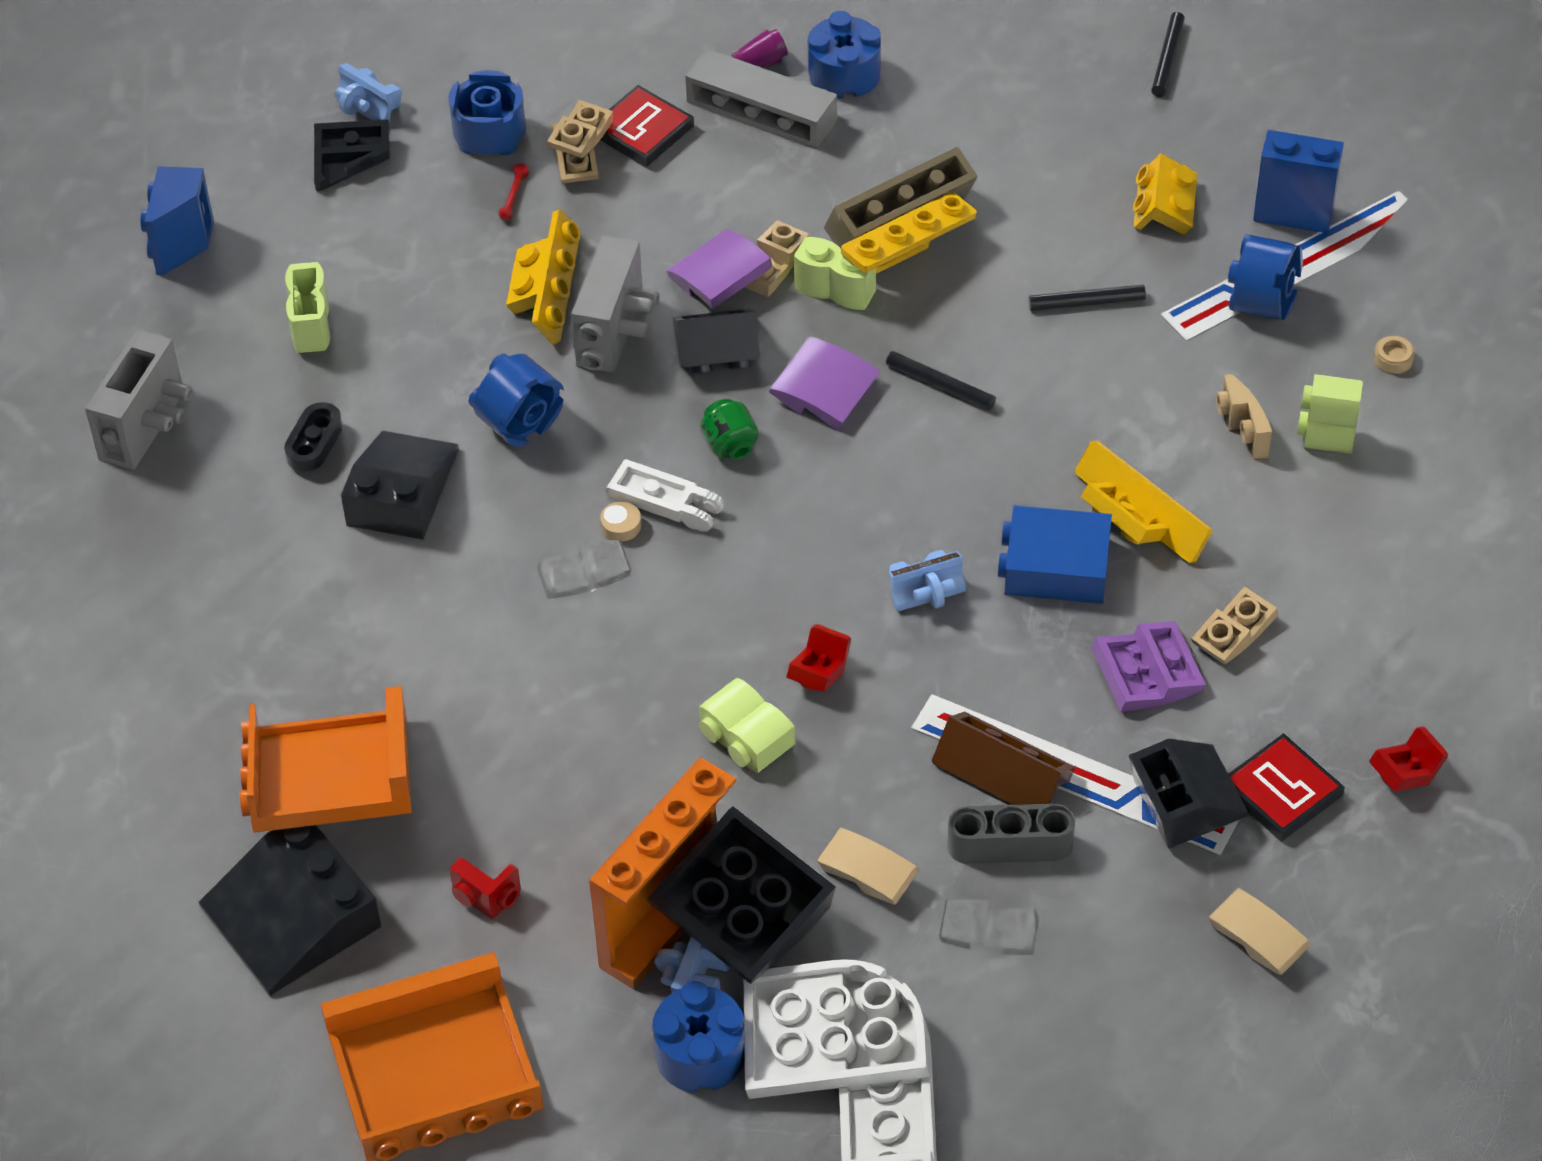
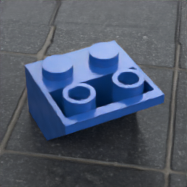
M158 166L154 182H149L147 198L149 204L148 208L143 209L141 212L140 226L141 231L147 232L148 236L147 257L153 259L156 275H164L208 249L214 217L203 168Z

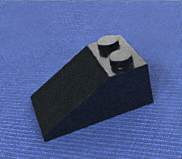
M382 430L353 464L341 493L346 526L424 540L458 453V444Z

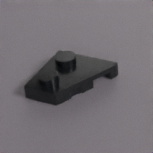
M388 119L314 123V185L316 191L327 189L390 159V125Z

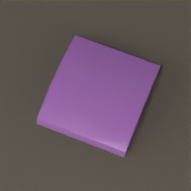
M725 229L669 268L667 274L689 296L698 295L711 309H714L771 269L772 261L771 257L753 242L732 230Z
M809 337L768 392L799 415L806 408L835 430H838L876 379L880 370L841 347L821 339Z
M1176 621L1139 623L1134 634L1096 637L1091 647L1120 712L1137 711L1175 702L1203 691L1206 686Z

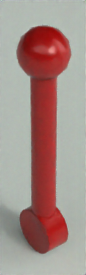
M524 163L514 166L515 178L506 204L499 210L498 214L503 221L512 219V207L521 181L529 175L528 166Z

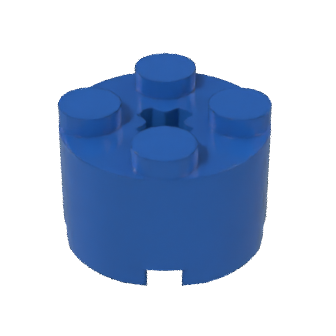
M835 11L828 19L814 26L807 40L808 73L812 86L835 93L837 98L843 99L844 94L855 93V97H858L874 89L880 80L881 32L879 28L866 20L851 16L846 11Z
M493 70L469 74V80L460 85L459 81H457L452 86L448 99L453 136L458 143L460 151L466 154L476 153L483 155H510L514 153L517 149V144L522 140L526 132L523 90L519 83L516 85L511 81L509 75Z
M1245 234L1240 249V260H1233L1229 268L1228 283L1234 284L1229 301V310L1274 320H1285L1293 308L1298 290L1293 289L1295 276L1301 277L1303 264L1302 248L1289 242Z
M506 353L498 355L490 364V372L482 380L479 387L470 394L468 403L474 408L476 416L507 443L516 447L524 446L530 443L525 439L534 431L542 435L554 423L563 407L564 399L559 394L560 390H564L562 383L526 354L508 356Z
M699 981L686 983L682 989L675 991L662 1001L655 1012L652 1023L655 1057L662 1076L673 1086L688 1092H697V1088L712 1087V1090L729 1084L741 1071L745 1056L744 1015L736 1001L727 993L717 988L706 986Z

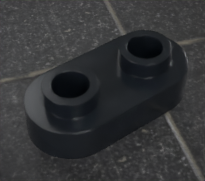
M319 402L308 406L303 411L284 445L286 460L291 468L301 472H308L319 468L324 463L342 431L341 414L336 406L326 402Z

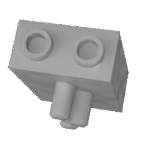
M602 235L571 313L577 367L614 373L628 335L643 338L647 334V323L636 321L634 318L636 312L651 313L653 306L655 307L658 304L659 293L643 289L639 241Z
M136 329L86 405L85 411L98 460L135 470L160 430L168 432L172 428L173 423L180 424L183 421L185 413L183 409L177 408L175 405L179 399L189 400L193 390L190 385L182 383L172 339L162 334H153Z

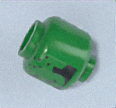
M727 398L715 401L709 405L704 411V416L700 422L701 432L711 452L719 458H731L732 460L744 458L752 451V446L759 436L758 427L748 408L742 402L732 401Z

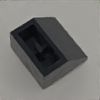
M1166 739L1128 755L1134 782L1168 849L1248 816V811L1213 744Z

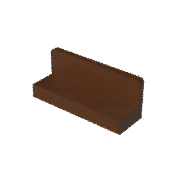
M965 711L948 718L932 758L934 765L1013 805L1051 804L1057 787L1069 783L1075 770V766Z

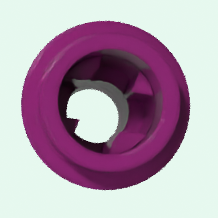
M765 29L736 52L732 53L731 56L762 68L781 63L782 58L788 55V50L777 29L772 31Z

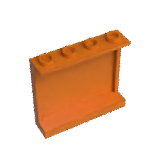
M402 686L385 688L386 711L259 726L256 705L249 704V721L241 722L243 738L241 757L243 767H240L242 790H240V806L242 816L251 817L253 833L412 813L407 718Z
M699 757L589 879L599 968L633 990L654 968V961L658 951L670 949L685 932L648 903L647 897L717 823L716 804L736 783L734 776L702 757Z
M495 952L320 1003L327 1034L366 1161L390 1160L397 1157L401 1152L420 1146H436L446 1138L466 1132L478 1133L487 1129L492 1124L508 1119H524L535 1111L544 1109L541 1085L539 1080L536 1081L502 983L500 966Z

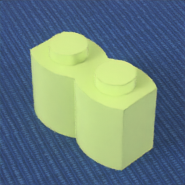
M805 237L794 255L795 288L799 292L813 298H830L842 307L853 310H865L876 292V268L866 273L862 272L840 253L841 248L835 243L823 238Z
M318 262L290 264L285 275L288 292L286 312L294 349L297 353L325 351L330 342V330L327 318L329 314V301L323 269Z
M1314 374L1313 386L1304 385L1301 409H1307L1309 412H1300L1297 435L1305 436L1303 448L1352 454L1363 381Z
M739 678L734 679L699 706V727L704 736L713 743L719 742L728 748L729 755L740 767L746 766L752 771L759 773L796 744L795 726L778 708L765 702L754 688Z

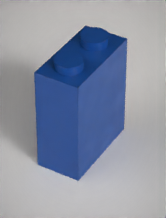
M1267 130L1260 161L1253 221L1329 233L1335 206L1344 142Z
M1013 505L1011 522L1003 521L1001 545L1008 546V553H1000L998 563V578H1005L1004 595L1103 604L1112 514Z

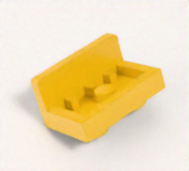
M1161 153L1150 164H1144L1136 176L1138 188L1137 197L1133 204V211H1135L1134 227L1142 230L1153 219L1185 235L1193 227L1198 173Z

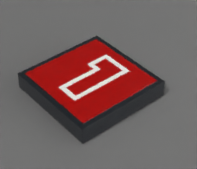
M637 85L608 109L613 111V122L600 140L647 167L695 126L694 116L642 86Z
M1284 733L1228 774L1247 811L1281 842L1342 797L1345 789L1337 779Z

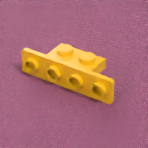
M950 192L843 244L840 253L862 272L866 273L876 268L877 274L928 249L931 240L975 219L977 210L957 194Z
M561 209L553 211L548 238L526 244L517 249L506 306L514 315L534 308L532 323L552 345L561 341L580 240V230L577 224L570 220Z
M1095 440L1089 443L1075 468V474L1087 483L1081 498L1092 506V512L1112 514L1111 522L1121 529V535L1132 543L1142 544L1161 541L1188 563L1196 562L1213 533L1212 528L1101 442Z

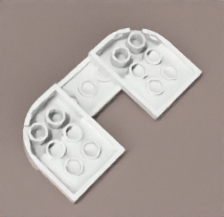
M844 959L770 968L752 984L744 979L745 1091L749 1099L839 1088L842 1161H937L930 1035L920 1005L911 989L905 983L901 984L896 979L887 975L885 968L864 961Z

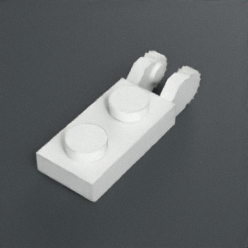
M627 459L623 460L606 487L608 498L629 502L637 508L677 522L682 521L688 528L697 529L703 533L705 531L708 532L714 522L707 512L714 515L715 513L718 514L725 504L718 494L698 487L694 482Z

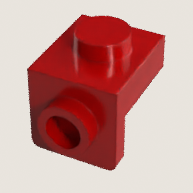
M814 624L810 628L806 648L789 663L786 678L800 683L805 689L825 692L844 674L851 637L825 626Z
M1422 726L1414 730L1406 744L1376 749L1369 763L1380 774L1382 781L1391 787L1394 792L1430 785L1448 758V752L1428 729Z
M462 857L449 868L454 897L465 907L473 906L491 920L503 909L510 908L520 895L519 870L512 864H509L495 879H492Z

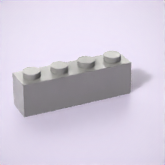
M707 48L685 75L687 103L815 149L820 146L837 122V94Z

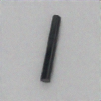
M1174 12L1170 16L1151 89L1152 94L1157 97H1162L1166 94L1185 16L1180 12Z
M1144 284L1029 295L1028 301L1030 311L1145 300L1146 291Z
M891 351L887 357V366L990 411L995 404L996 396L895 351Z

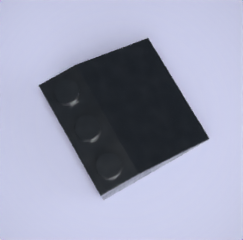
M732 806L647 897V902L748 983L752 984L801 941L830 909L836 886Z
M317 825L267 832L198 902L202 911L269 996L382 927L376 897Z

